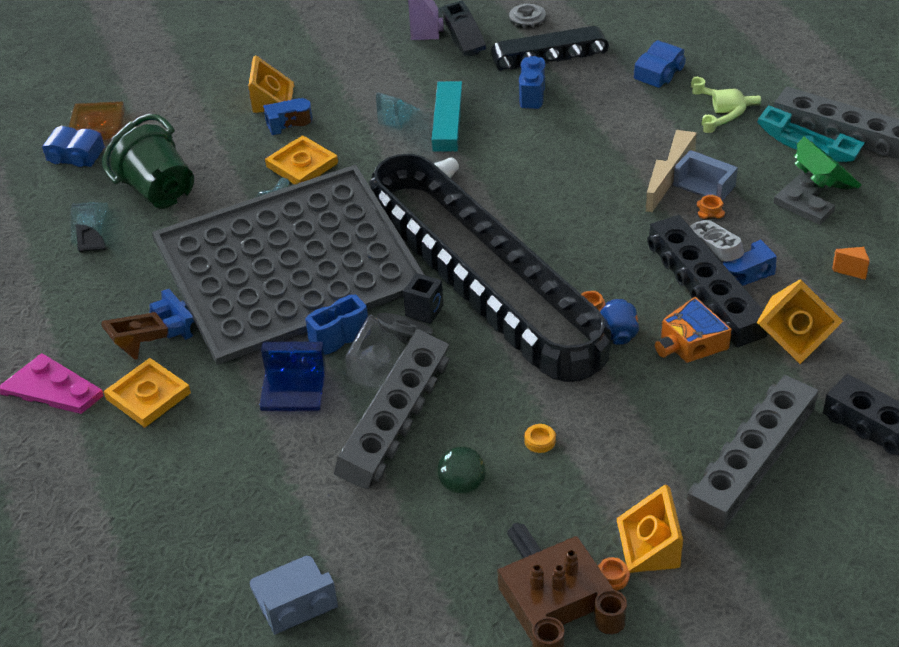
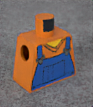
M694 297L664 318L662 321L661 339L655 342V349L663 358L676 352L688 363L729 349L732 329L700 300Z

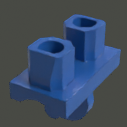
M170 289L161 291L162 300L150 304V313L156 312L168 327L167 338L180 334L185 340L193 337V334L190 332V326L195 321L184 300L179 301Z

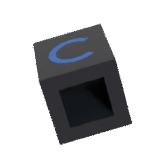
M416 273L403 290L405 316L431 324L444 306L442 280Z

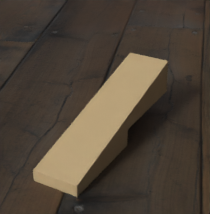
M676 130L668 160H656L647 190V212L654 211L673 184L675 166L690 150L695 151L697 132Z

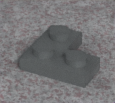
M802 171L774 197L773 203L821 225L835 211L836 205L817 197L823 189L810 179L813 174H806Z

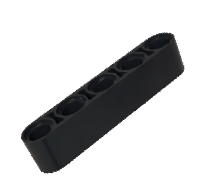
M589 26L500 41L492 46L491 56L499 71L504 69L513 70L521 68L522 60L530 56L543 58L545 64H548L551 61L559 62L571 60L574 57L583 58L594 56V54L598 53L605 54L609 48V43L599 27Z

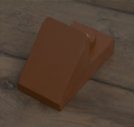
M156 312L105 320L101 323L102 328L112 341L134 360L138 359L140 342L167 338L168 327Z

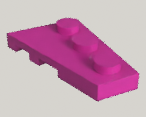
M43 353L0 385L1 395H13L30 402L34 400L49 404L51 407L80 414L104 396L102 389Z

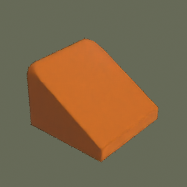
M865 248L836 249L832 266L833 271L866 280L870 260Z

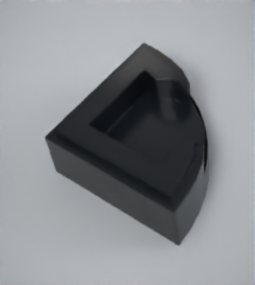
M76 224L79 252L106 249L103 237L96 230L87 225Z

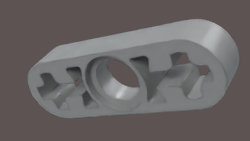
M702 220L690 226L721 261H733L743 256L744 249L741 238L710 220Z

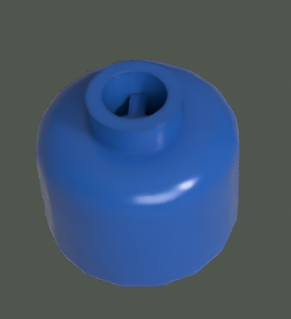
M614 299L607 302L600 310V313L607 319L610 326L611 340H613L614 344H627L638 334L637 311L631 303L623 299Z

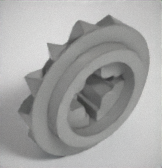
M521 4L511 9L509 13L510 23H514L515 27L522 25L524 29L527 26L534 28L535 25L541 26L542 22L546 21V12L542 7L534 4Z

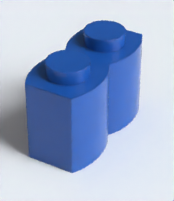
M660 40L655 41L649 50L642 54L635 63L634 79L658 88L664 83H670L674 73L677 70L681 71L685 65L684 49Z
M536 56L525 57L521 62V74L519 76V104L521 108L539 109L544 101L545 60Z
M65 126L56 127L42 146L47 161L53 164L70 163L77 167H91L105 147L101 133L91 129H80L77 131Z
M356 294L340 298L331 306L317 309L305 318L309 344L319 355L335 352L344 343L357 341L369 333L367 306Z

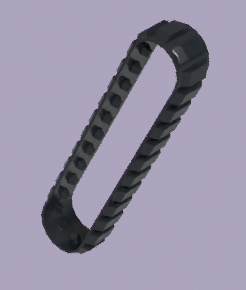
M398 154L388 157L378 164L372 173L369 186L401 238L407 241L408 246L416 254L421 255L423 260L432 269L437 270L438 275L447 284L452 285L454 290L464 300L469 301L471 307L481 316H484L497 332L502 333L506 341L515 349L520 350L522 356L532 366L537 367L541 373L546 374L550 378L564 382L581 381L602 370L609 361L611 329L607 319L602 316L592 303L427 158L416 154ZM401 189H418L430 194L590 341L580 345H562L544 337L402 204L392 192Z

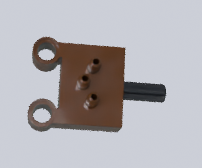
M517 522L508 529L507 535L523 559L498 569V588L532 641V647H564L563 625L594 611V623L599 631L605 634H616L623 630L626 623L627 600L621 592L613 589L577 536L541 550L524 524Z

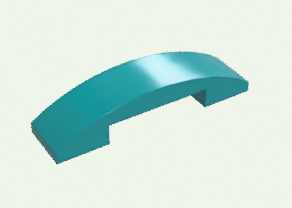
M770 105L758 118L757 123L768 134L787 147L797 150V143L805 136L837 162L854 161L864 147V142L841 133L834 140L790 122L792 114Z

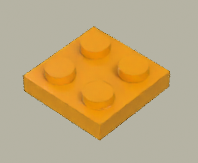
M302 135L265 158V163L268 169L291 183L298 184L316 178L337 165L338 157L336 154Z
M151 358L104 391L107 401L143 427H147L191 393L189 384Z

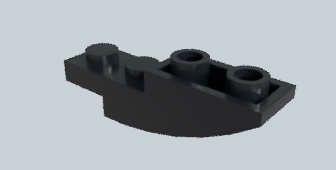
M463 0L438 8V16L443 17V23L449 29L452 41L464 56H475L480 51L487 49L478 25Z

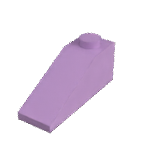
M408 0L411 40L439 39V32L444 30L443 17L438 16V7L434 1Z

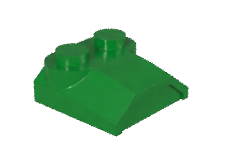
M805 136L797 143V153L794 155L797 161L794 164L806 174L808 171L812 172L813 175L810 179L822 189L825 185L830 188L833 186L842 189H856L862 185L831 156Z

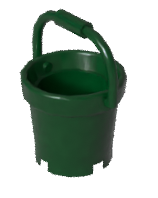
M147 114L140 116L133 122L130 121L112 137L111 143L104 152L102 167L114 184L122 182L133 186L158 209H166L178 203L177 198L183 193L188 196L194 185V174L177 152L176 145L172 139L175 129L165 118L158 114ZM154 120L160 122L166 129L153 124L139 125L143 122ZM110 155H111V168H112V170L114 171V173L111 171V169H110V167H109V157H110Z

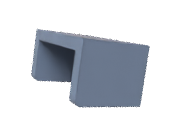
M690 150L675 166L673 185L702 197L715 195L723 201L736 186L738 167Z

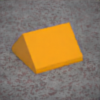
M257 55L253 57L248 85L253 113L264 112V105L292 100L294 87L292 80Z
M801 279L773 295L757 321L799 364L843 322Z
M665 484L616 518L626 566L630 573L674 569L681 566L683 537L670 486Z

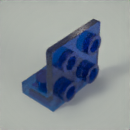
M263 342L261 353L265 375L259 404L260 410L319 411L321 409L326 372L323 342Z

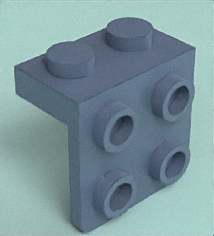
M311 556L299 558L254 577L250 581L251 590L274 635L338 607L334 581L329 572L321 574Z

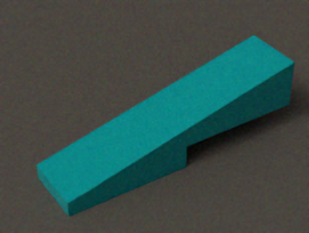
M462 81L437 83L431 139L433 152L458 151Z

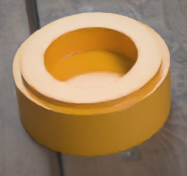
M535 424L525 431L524 442L526 447L533 452H548L556 444V433L548 425Z

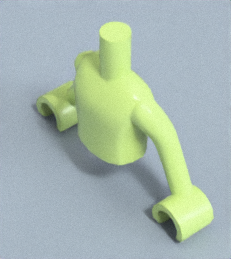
M694 77L691 81L693 94L703 93L712 96L715 113H728L718 119L713 115H704L702 126L705 133H712L716 127L738 118L744 113L747 106L761 105L760 96H744L738 89H709L705 87V79L702 77Z

